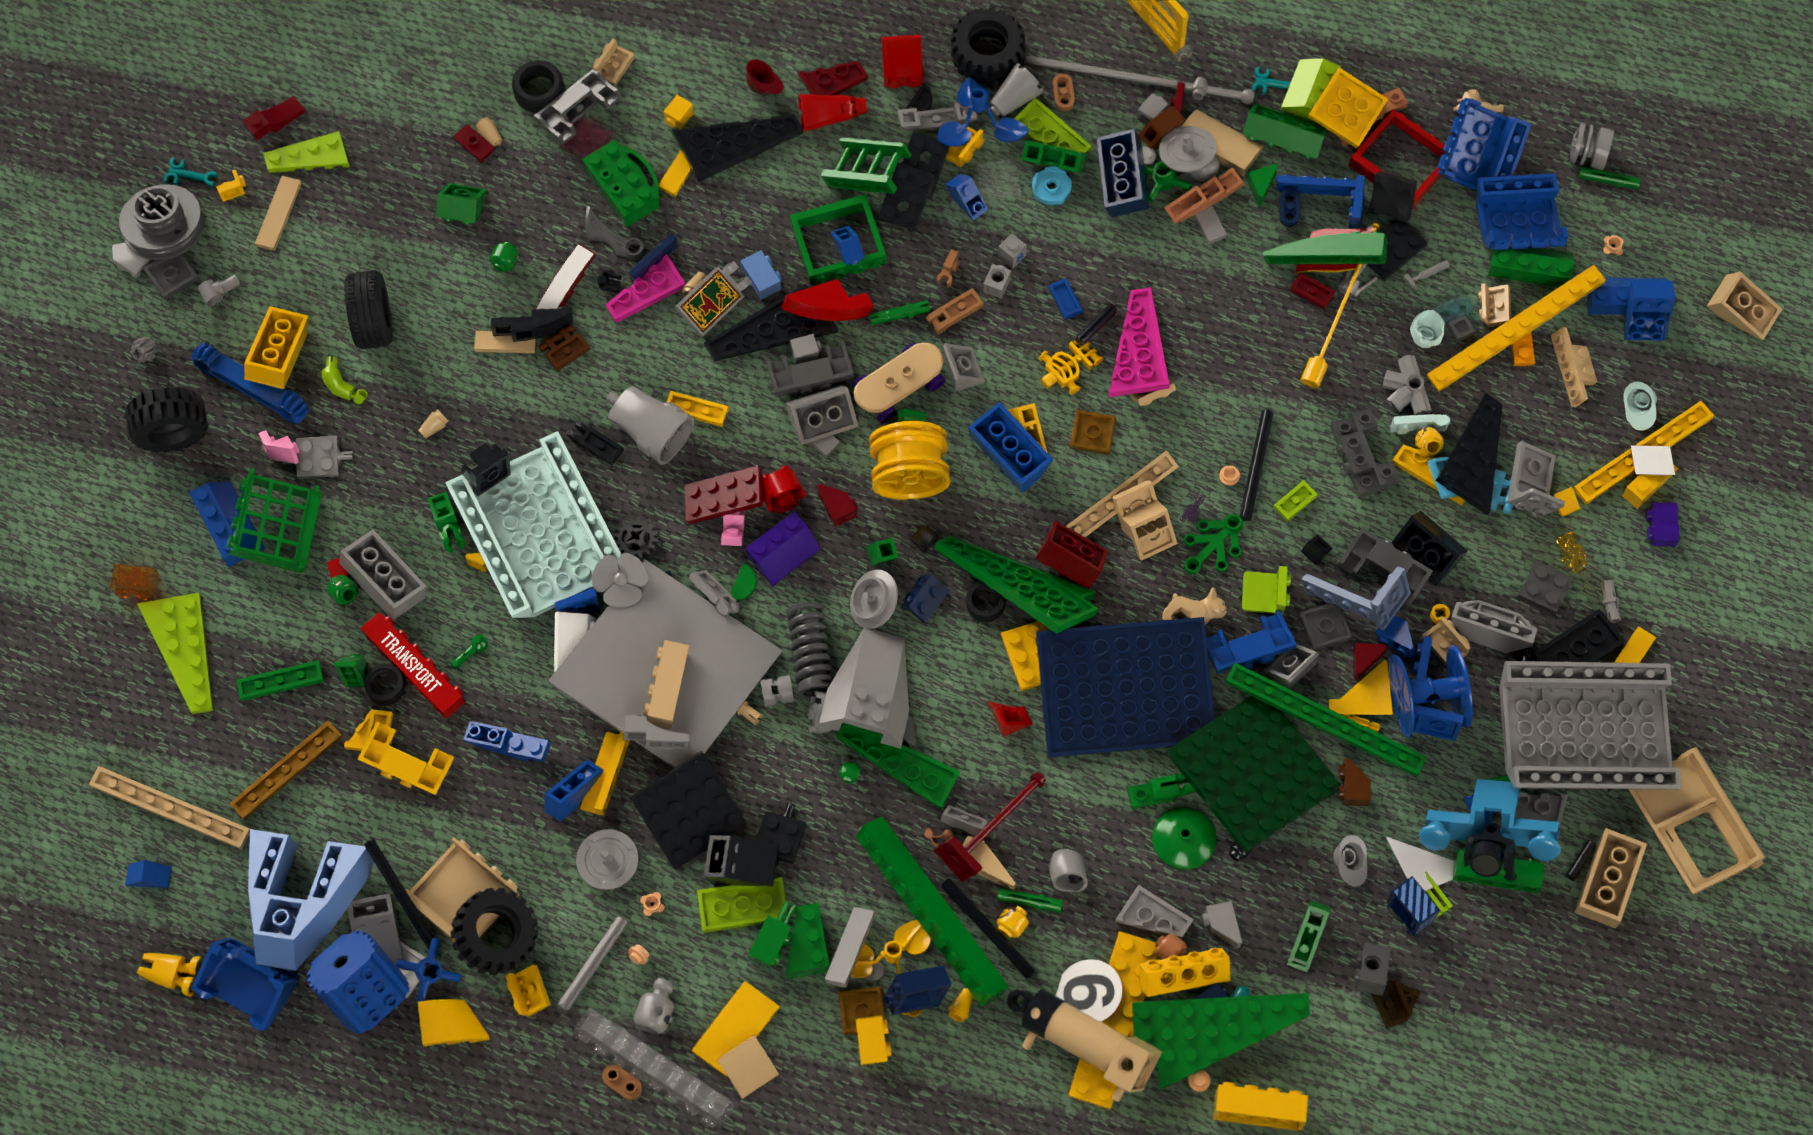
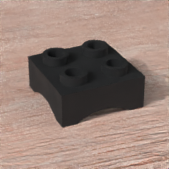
M1382 171L1374 175L1373 194L1368 213L1388 216L1402 222L1411 218L1417 180Z

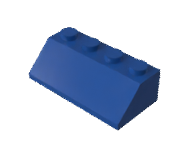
M1604 277L1606 282L1587 295L1588 314L1626 315L1628 293L1632 280H1668L1666 278Z
M1000 402L968 427L969 436L1022 493L1039 480L1053 461L1050 455Z
M206 483L190 491L189 493L226 565L230 567L244 560L243 558L229 555L230 548L227 547L229 536H233L234 529L231 528L232 520L238 513L235 505L239 496L232 483ZM246 515L244 528L256 531L249 516ZM242 533L240 547L255 550L257 537ZM261 541V545H260V550H259V551H262V550L265 549V547H264L262 541Z

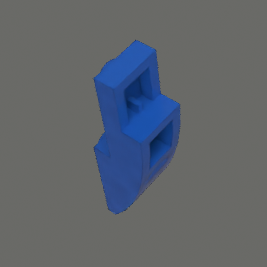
M474 721L469 722L463 741L492 752L523 761L530 759L543 763L551 745L549 740L513 733L506 728Z

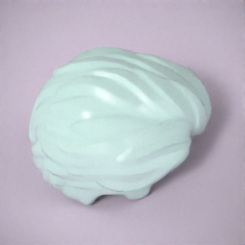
M1423 311L1413 320L1410 331L1415 344L1422 348H1430L1441 343L1444 336V321L1436 311Z

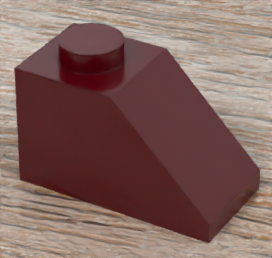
M823 484L817 485V493L834 527L857 518V503L854 498L850 499L847 492Z

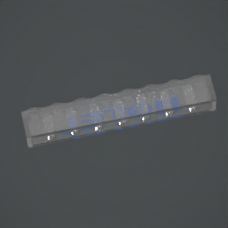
M589 1007L575 1026L574 1030L578 1034L576 1037L585 1044H588V1042L596 1046L594 1049L603 1056L606 1054L613 1057L612 1061L621 1068L624 1066L631 1069L630 1073L639 1080L642 1078L649 1081L648 1085L657 1092L660 1090L668 1094L666 1097L675 1104L678 1102L686 1106L684 1109L693 1116H696V1114L704 1118L703 1122L709 1127L714 1128L716 1126L720 1129L735 1108L734 1102Z

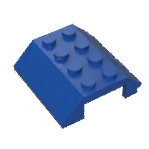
M1465 98L1461 100L1457 111L1459 115L1455 117L1450 130L1452 135L1448 136L1443 150L1445 154L1441 155L1437 166L1439 169L1438 174L1447 180L1477 191L1478 178L1514 175L1532 124L1516 117H1506L1482 107L1481 102L1474 99Z
M1556 174L1478 178L1476 211L1482 242L1488 248H1493L1494 250H1508L1509 247L1512 249H1525L1529 246L1531 248L1548 247V245L1551 247L1565 246L1567 244L1568 232L1566 226L1560 227L1555 197L1559 192Z

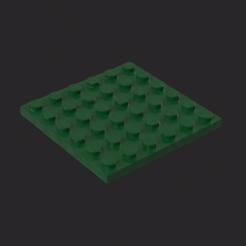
M1252 696L1169 748L1166 752L1167 756L1245 853L1339 790V786H1342L1283 712Z

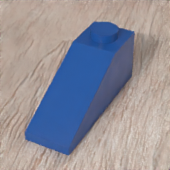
M588 759L545 793L544 812L561 822L577 808L602 775L603 769Z

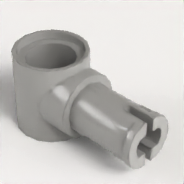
M234 274L221 282H214L213 280L204 281L198 286V291L207 306L212 307L216 302L220 303L223 300L226 292L239 287L240 283Z

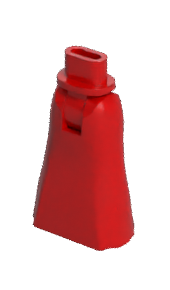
M798 94L799 112H802L800 122L803 132L845 122L854 117H859V114L867 113L865 98L857 99L856 96L851 97L848 95Z

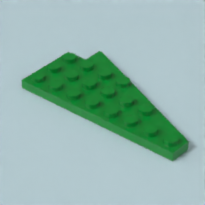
M951 536L936 542L935 549L941 552L943 556L951 559L959 567L971 573L975 578L984 582L989 588L994 589L1005 599L1014 603L1019 609L1024 610L1055 633L1064 631L1097 615L1099 608L1088 602L1095 595V592Z

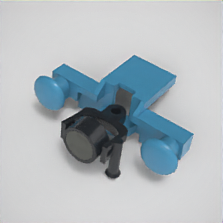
M1477 779L1470 814L1428 810L1426 827L1422 828L1418 835L1420 843L1427 849L1434 851L1445 849L1451 840L1467 841L1464 852V866L1469 867L1470 865L1472 871L1479 876L1493 877L1501 872L1504 863V870H1506L1504 878L1509 881L1517 878L1515 874V850L1512 848L1511 840H1515V846L1528 847L1529 853L1541 861L1554 860L1561 852V847L1558 843L1559 822L1515 818L1520 788H1514L1511 782ZM1485 811L1501 812V829L1496 824L1485 826Z

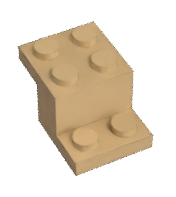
M1150 480L1112 497L1122 530L1133 541L1137 556L1141 561L1178 544L1168 510L1157 500L1153 484Z

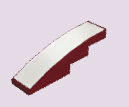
M579 243L550 283L536 309H557L563 307L574 294V288L585 276L584 271L596 257L595 253Z

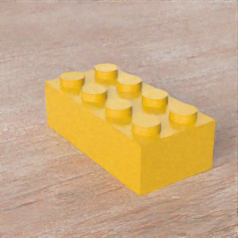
M269 306L244 363V380L284 389L308 334L309 316Z
M1223 1082L1222 1085H1218L1215 1092L1213 1120L1301 1131L1306 1123L1308 1095H1303V1092L1295 1090L1284 1093L1280 1092L1278 1088L1260 1090L1254 1085H1245L1244 1088L1236 1087L1235 1083Z

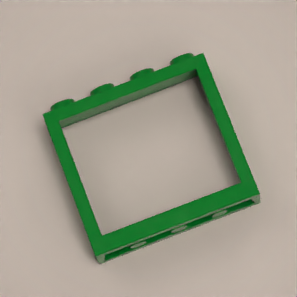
M866 194L789 215L790 225L810 285L818 282L823 284L826 280L833 278L841 279L851 273L860 274L865 269H878V266L886 264V253ZM864 211L877 252L864 255V259L859 260L858 263L853 265H845L844 262H839L813 270L800 228Z

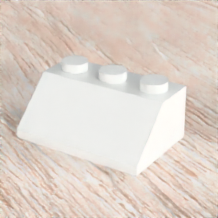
M555 612L554 672H556L597 621L596 618L589 614Z

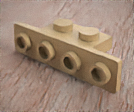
M1562 327L1551 335V339L1571 407H1577L1588 399L1584 385L1591 386L1596 384L1597 378L1587 346L1572 345L1568 329Z

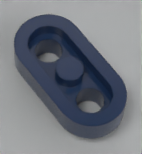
M1287 188L1280 195L1279 220L1284 226L1293 227L1299 222L1300 194L1293 188ZM1286 199H1292L1293 202H1288ZM1291 216L1293 219L1288 220L1286 217Z

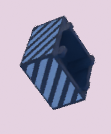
M1413 876L1392 890L1387 900L1388 905L1386 906L1388 909L1392 908L1408 928L1406 932L1408 934L1412 933L1413 936L1434 922L1440 911Z

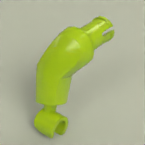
M331 356L327 357L325 368L321 372L323 382L327 388L338 397L348 401L353 398L354 403L362 404L368 396L367 391L358 389L355 393V387L345 382L340 371L337 369L338 359L333 356V361L331 362Z

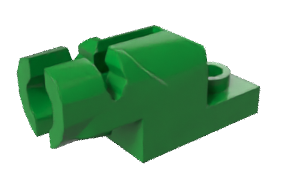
M447 491L427 498L445 550L453 552L448 533L450 531L453 532L460 550L464 548L465 542Z
M1182 773L1150 779L1146 784L1127 787L1132 810L1173 802L1176 797L1196 792Z

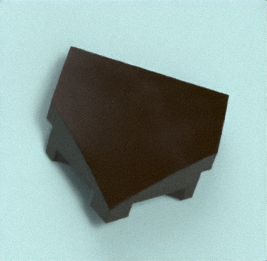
M1395 979L1394 981L1386 982L1382 996L1371 994L1386 1029L1408 1021L1421 991L1415 988L1411 989Z

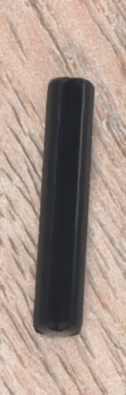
M1109 304L1076 336V343L1082 346L1088 342L1116 314L1117 307Z

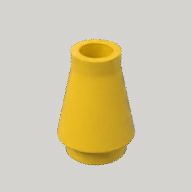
M963 988L948 1008L949 1017L957 1022H964L969 1016L973 999L969 989Z

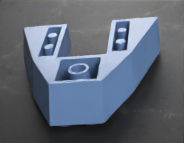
M250 829L248 894L256 964L295 971L331 932L368 880L374 861L365 846L328 841L308 899L303 900L280 896L297 849V844L289 835Z

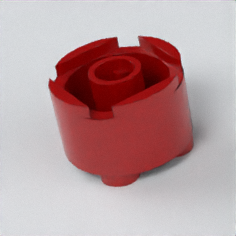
M783 466L778 471L762 475L763 501L769 512L773 513L772 510H776L777 513L786 512L799 505L797 501L800 498L802 500L805 498V490L795 471L790 469L789 466Z

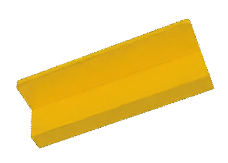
M606 732L595 764L603 769V773L583 798L581 810L605 816L630 740H623L622 732L620 734Z

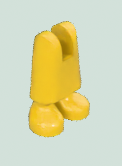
M159 953L143 954L142 960L153 965L151 969L139 967L138 975L172 990L179 986L185 996L191 997L195 993L191 987L195 980L194 977L197 976L204 961L203 957L195 956L191 959L190 963H185V957ZM177 973H186L194 977H181Z

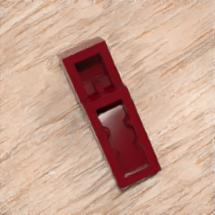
M292 96L263 111L258 109L242 121L247 131L258 141L271 131L276 133L306 111L299 101Z

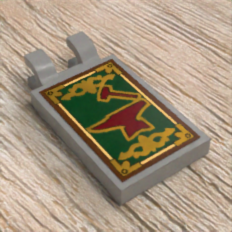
M734 261L732 263L729 262L722 270L719 267L713 269L675 306V309L701 337L745 297L741 291L752 283L747 276L745 278L742 277L737 283L730 276L739 268Z

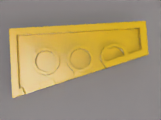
M1403 445L1392 460L1393 464L1438 491L1427 463L1430 459H1435L1436 457L1425 456L1418 449ZM1459 496L1450 497L1451 500L1455 501L1461 506L1465 502V500H1463Z

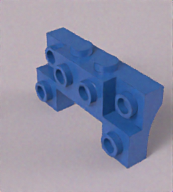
M1276 611L1275 615L1265 618V615L1260 617L1262 631L1228 641V644L1222 629L1218 630L1216 635L1206 636L1208 659L1211 660L1216 674L1231 670L1234 662L1247 669H1251L1255 664L1270 663L1276 655L1295 649L1296 642L1285 623L1281 611Z

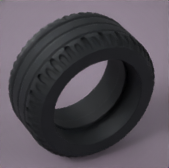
M543 60L529 61L523 64V66L521 65L516 70L512 79V89L516 102L524 110L531 113L539 112L565 91L560 71L552 63ZM536 77H545L554 82L552 89L541 96H531L522 90L529 80Z

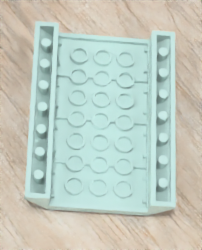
M558 431L539 439L541 448L510 461L511 475L479 497L473 492L472 485L463 475L445 482L512 618L536 617L555 608L554 602L593 589L592 574L596 564L606 555L614 556L618 563V558L622 555Z

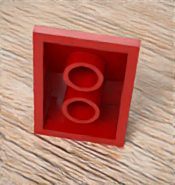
M921 35L882 37L884 87L895 89L899 86L917 87L923 84Z

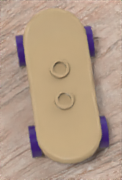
M924 342L908 345L900 355L871 374L859 377L853 383L852 388L854 389L856 403L867 412L879 413L877 420L881 424H885L894 418L897 413L893 405L925 384L930 392L935 391L944 384L946 379L942 374H939L944 362L940 349L931 343Z

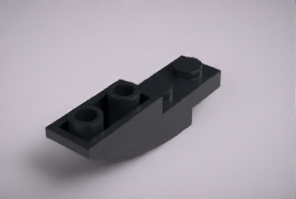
M564 307L531 310V316L491 318L492 335L512 336L513 342L545 337L573 323L572 308Z

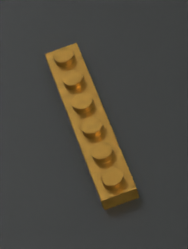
M329 720L326 721L229 803L230 806L245 821L342 739L343 736Z

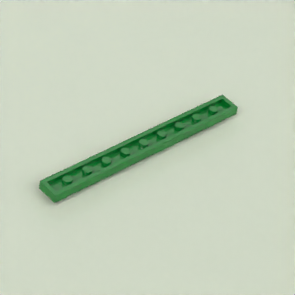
M1235 662L1227 676L1226 684L1414 777L1419 775L1426 756Z

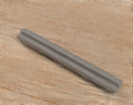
M616 917L560 999L558 1005L562 1009L569 1010L626 927L628 922L624 918Z

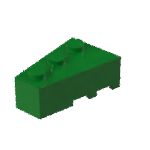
M819 903L797 907L786 972L787 979L826 973L829 970L830 966Z

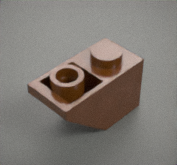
M1171 106L1151 119L1139 133V136L1150 149H1159L1164 136L1179 128L1186 119L1174 106Z
M1345 758L1343 764L1339 765L1338 777L1342 778V786H1339L1338 798L1342 799V805L1368 807L1370 803V779L1350 759Z

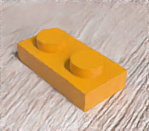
M1531 331L1511 344L1513 366H1534L1535 358Z

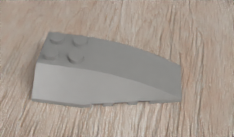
M864 627L827 689L818 726L839 731L842 723L881 733L880 743L901 749L909 715L905 640L898 636Z

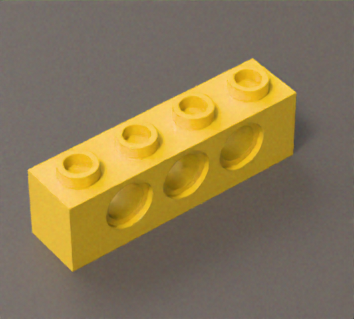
M1211 948L1203 952H1190L1188 955L1170 956L1167 959L1149 960L1146 963L1139 964L1140 987L1147 997L1230 981V957L1222 948Z

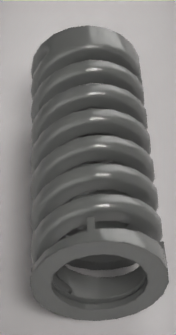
M814 602L795 604L786 610L788 629L791 631L789 634L792 641L791 650L794 652L792 660L795 662L793 666L796 672L795 681L798 683L796 687L797 696L802 699H811V696H816L813 693L814 691H808L809 689L818 688V691L827 692L828 687L833 681V677L827 675L832 671L831 666L827 664L830 661V656L824 654L829 650V646L824 643L827 641V635L822 633L826 630V625L821 623L824 620L823 606ZM807 608L817 609V610L814 611V612L802 613V610H803V609H807Z

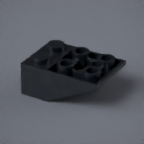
M710 835L704 877L712 885L773 887L779 845L733 836Z

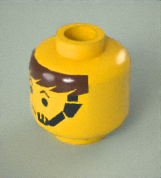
M1433 427L1421 428L1414 438L1415 446L1425 456L1432 457L1439 454L1444 446L1443 437Z
M1019 906L1016 908L1007 907L997 919L998 931L1008 939L1012 937L1018 938L1029 925L1026 917L1027 912Z

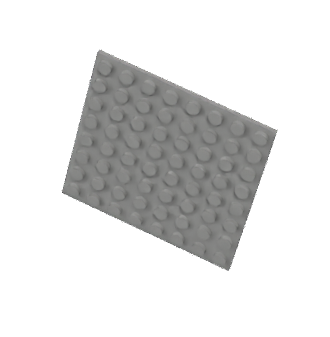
M645 560L643 564L646 567L649 578L644 586H636L642 592L640 601L630 607L617 608L608 606L551 676L548 683L623 733L625 716L630 714L643 716L646 703L650 704L651 702L648 692L650 684L654 685L656 678H652L654 665L659 666L660 662L659 659H656L658 647H663L664 640L689 645L671 729L662 728L673 732L689 734L688 749H647L675 768L698 752L703 751L704 754L707 752L783 650L730 615L721 614L715 605ZM634 740L645 748V741Z

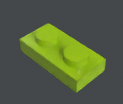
M1303 480L1274 504L1273 509L1288 522L1316 499L1318 494Z

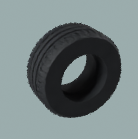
M376 270L350 273L345 277L344 292L350 332L355 346L362 350L388 346L392 342L393 337L392 320L387 289L382 274Z

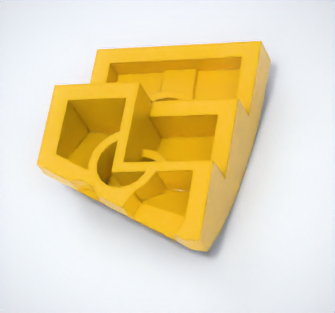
M440 999L418 1002L422 1044L424 1047L443 1043L450 1045L468 1041L473 1043L490 1040V1036L465 1000Z

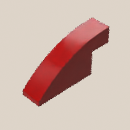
M836 279L786 295L782 308L789 313L806 318L825 321H847L869 316L874 304L866 292L848 297L839 280Z

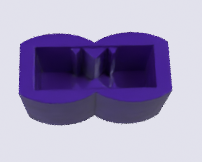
M1652 502L1650 508L1646 509V521H1650V527L1647 528V540H1650L1651 546L1676 547L1679 542L1677 503Z

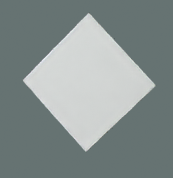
M1631 446L1636 474L1675 475L1670 446Z

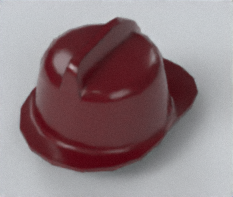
M752 59L747 63L746 82L753 91L760 94H779L783 91L784 84L767 63L758 59Z

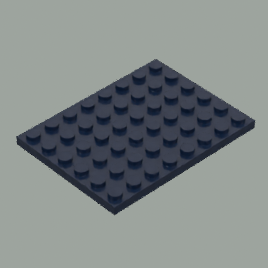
M1204 617L1068 628L1059 633L1051 630L1036 631L1047 758L1169 748L1215 719Z

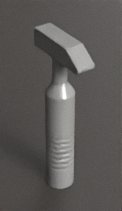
M1445 260L1420 272L1418 276L1413 278L1407 273L1404 275V279L1410 288L1417 290L1418 286L1414 281L1425 279L1449 268V262Z

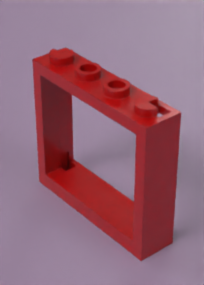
M1393 109L1351 156L1349 167L1365 176L1366 179L1374 184V175L1382 170L1365 159L1363 155L1391 123L1440 157L1442 154H1445L1443 151L1445 144L1440 142L1436 136L1424 131L1420 125L1411 122L1403 113H1398ZM1438 168L1431 173L1415 192L1412 210L1442 177L1438 174Z

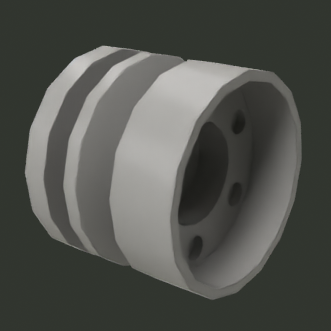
M1581 122L1571 142L1570 163L1575 164L1577 157L1581 156L1579 165L1582 166L1586 158H1590V168L1603 171L1610 152L1614 130L1601 127L1597 135H1594V126L1590 125L1588 132L1585 133L1586 123Z

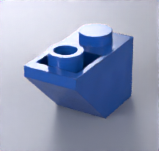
M960 173L945 184L953 200L971 220H975L988 210L971 176Z
M1395 615L1385 630L1380 628L1376 630L1379 644H1386L1388 648L1395 650L1401 657H1408L1412 660L1415 658L1407 621Z

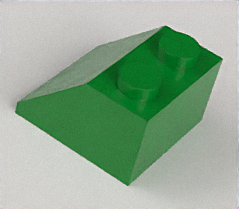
M448 183L438 193L436 217H441L445 221L460 220L464 224L475 223L480 218L487 189Z

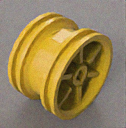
M902 421L882 426L871 433L869 437L870 455L874 460L878 461V465L871 471L872 489L875 493L896 500L921 499L937 495L949 487V465L941 460V457L948 450L947 432L944 428L930 422Z

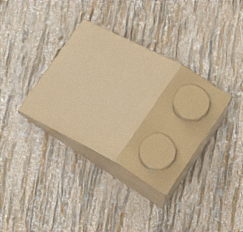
M1742 272L1726 275L1707 305L1718 317L1761 341L1764 340L1782 311L1779 305Z

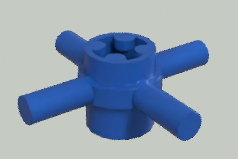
M432 938L427 958L420 960L418 963L397 959L396 966L399 969L415 972L416 978L421 982L417 1003L426 1001L429 984L436 982L439 978L460 982L461 974L442 970L440 963L436 960L440 939ZM426 964L430 965L431 970H434L433 975L424 976L423 972Z

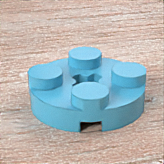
M1046 167L1044 170L1038 171L1033 177L1032 191L1034 197L1044 204L1060 205L1064 203L1071 193V179L1059 167ZM1052 182L1055 183L1056 188L1049 189L1046 185H1050Z

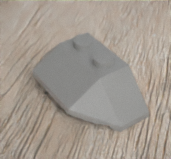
M1480 600L1464 603L1456 602L1451 621L1468 641L1504 653L1532 647L1537 628L1532 626L1521 614Z

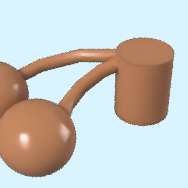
M926 828L924 835L926 838H930L935 846H938L932 837H943L944 840H948L953 837V832L950 829H946L942 835L934 836L933 830Z

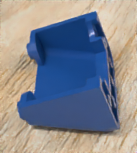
M225 938L211 943L191 989L197 992L200 998L209 999L217 996L250 1015L249 1021L251 1026L256 1030L264 1031L271 1026L296 987L300 977L288 969L256 964L254 949L236 939Z

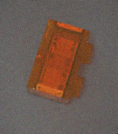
M114 564L109 587L118 597L127 598L130 595L141 600H147L148 597L155 598L160 575L156 568Z

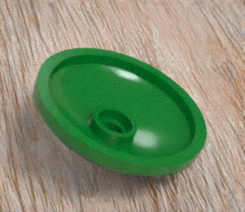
M1179 807L1171 809L1157 820L1153 828L1152 843L1156 854L1164 863L1176 869L1189 870L1203 865L1210 859L1216 847V831L1212 822L1202 812L1193 808ZM1186 831L1189 833V836L1184 837L1181 833Z

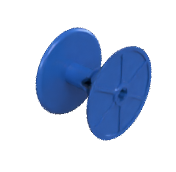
M1451 645L1447 651V678L1437 680L1427 678L1425 682L1413 684L1409 682L1408 674L1401 658L1395 654L1391 655L1389 662L1391 696L1399 727L1406 738L1411 737L1414 731V705L1430 702L1433 705L1435 701L1451 699L1454 712L1464 715L1462 726L1465 728L1471 726L1473 718L1471 686L1463 656L1456 645ZM1431 694L1437 695L1436 697H1429Z

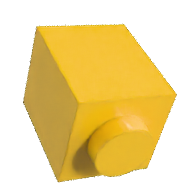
M676 95L663 111L666 124L671 128L676 127L681 130L694 114L693 104Z

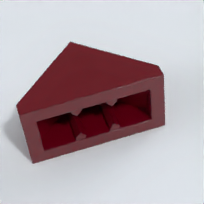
M1355 643L1353 648V678L1357 681L1386 654L1388 646L1386 644Z

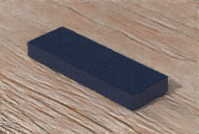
M670 234L629 271L630 280L633 282L638 277L641 278L648 272L651 266L657 265L663 256L669 255L678 247L677 237Z

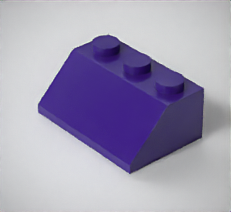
M793 511L746 547V555L773 586L821 550L807 525Z

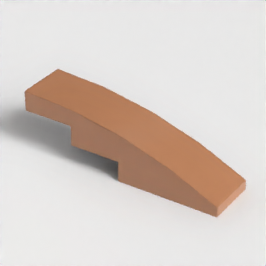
M1232 167L1218 178L1214 176L1200 187L1196 185L1166 206L1165 210L1174 223L1177 224L1211 207L1245 184Z

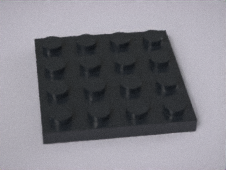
M703 751L698 752L629 797L674 870L707 850L710 835L728 836L746 824L745 819Z

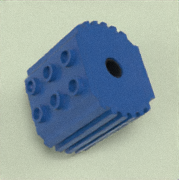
M354 931L347 935L345 933L342 934L311 962V970L307 972V981L310 988L347 1030H351L353 1033L357 1032L358 1034L371 1030L382 1019L388 1018L390 1012L405 999L406 994L409 992V982L404 974L372 936L363 931Z

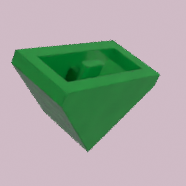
M1276 164L1248 173L1247 183L1257 205H1262L1277 174L1278 165Z

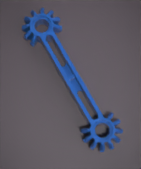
M205 342L193 350L190 358L193 361V365L198 370H201L203 374L218 378L279 413L280 417H283L285 421H289L292 424L299 423L306 417L309 407L306 405V401L302 399V396H298L296 392L293 393L291 390L286 391L285 389L244 380V366L220 353L219 349H216L214 345L210 346L209 343Z

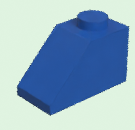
M850 226L830 232L839 256L845 265H853L858 263L859 260L864 259L859 237Z

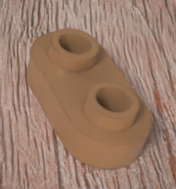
M1058 74L1053 79V94L1056 108L1063 112L1069 111L1074 107L1075 98L1071 77L1067 74ZM1066 101L1068 104H1062L1061 102Z
M609 1065L603 1070L602 1079L605 1085L623 1098L635 1100L641 1095L642 1085L640 1081L620 1066ZM611 1072H616L617 1076L616 1078L611 1079L609 1078V1074ZM632 1084L635 1088L633 1091H628L627 1086Z

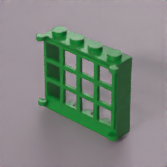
M250 468L247 477L242 478L239 490H242V495L238 497L235 505L238 513L237 516L233 517L231 528L234 529L233 536L230 535L227 542V547L230 548L229 555L302 573L307 566L322 493V491H319L320 486L315 485L314 490L255 475V469ZM253 485L267 488V495L252 492ZM272 490L286 493V501L271 497ZM291 495L305 498V506L290 502ZM250 497L265 500L262 514L248 510ZM270 502L284 505L282 519L267 515ZM289 507L303 510L301 524L286 520ZM246 515L261 518L259 532L244 528ZM266 520L280 523L278 537L263 533ZM285 525L300 529L297 542L282 538ZM242 533L257 537L255 550L240 547ZM262 538L277 542L274 555L259 551ZM281 543L296 547L293 560L279 556Z

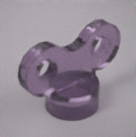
M1201 494L1194 504L1185 507L1184 514L1180 518L1181 522L1184 523L1186 520L1194 522L1199 519V506L1206 498L1204 494Z

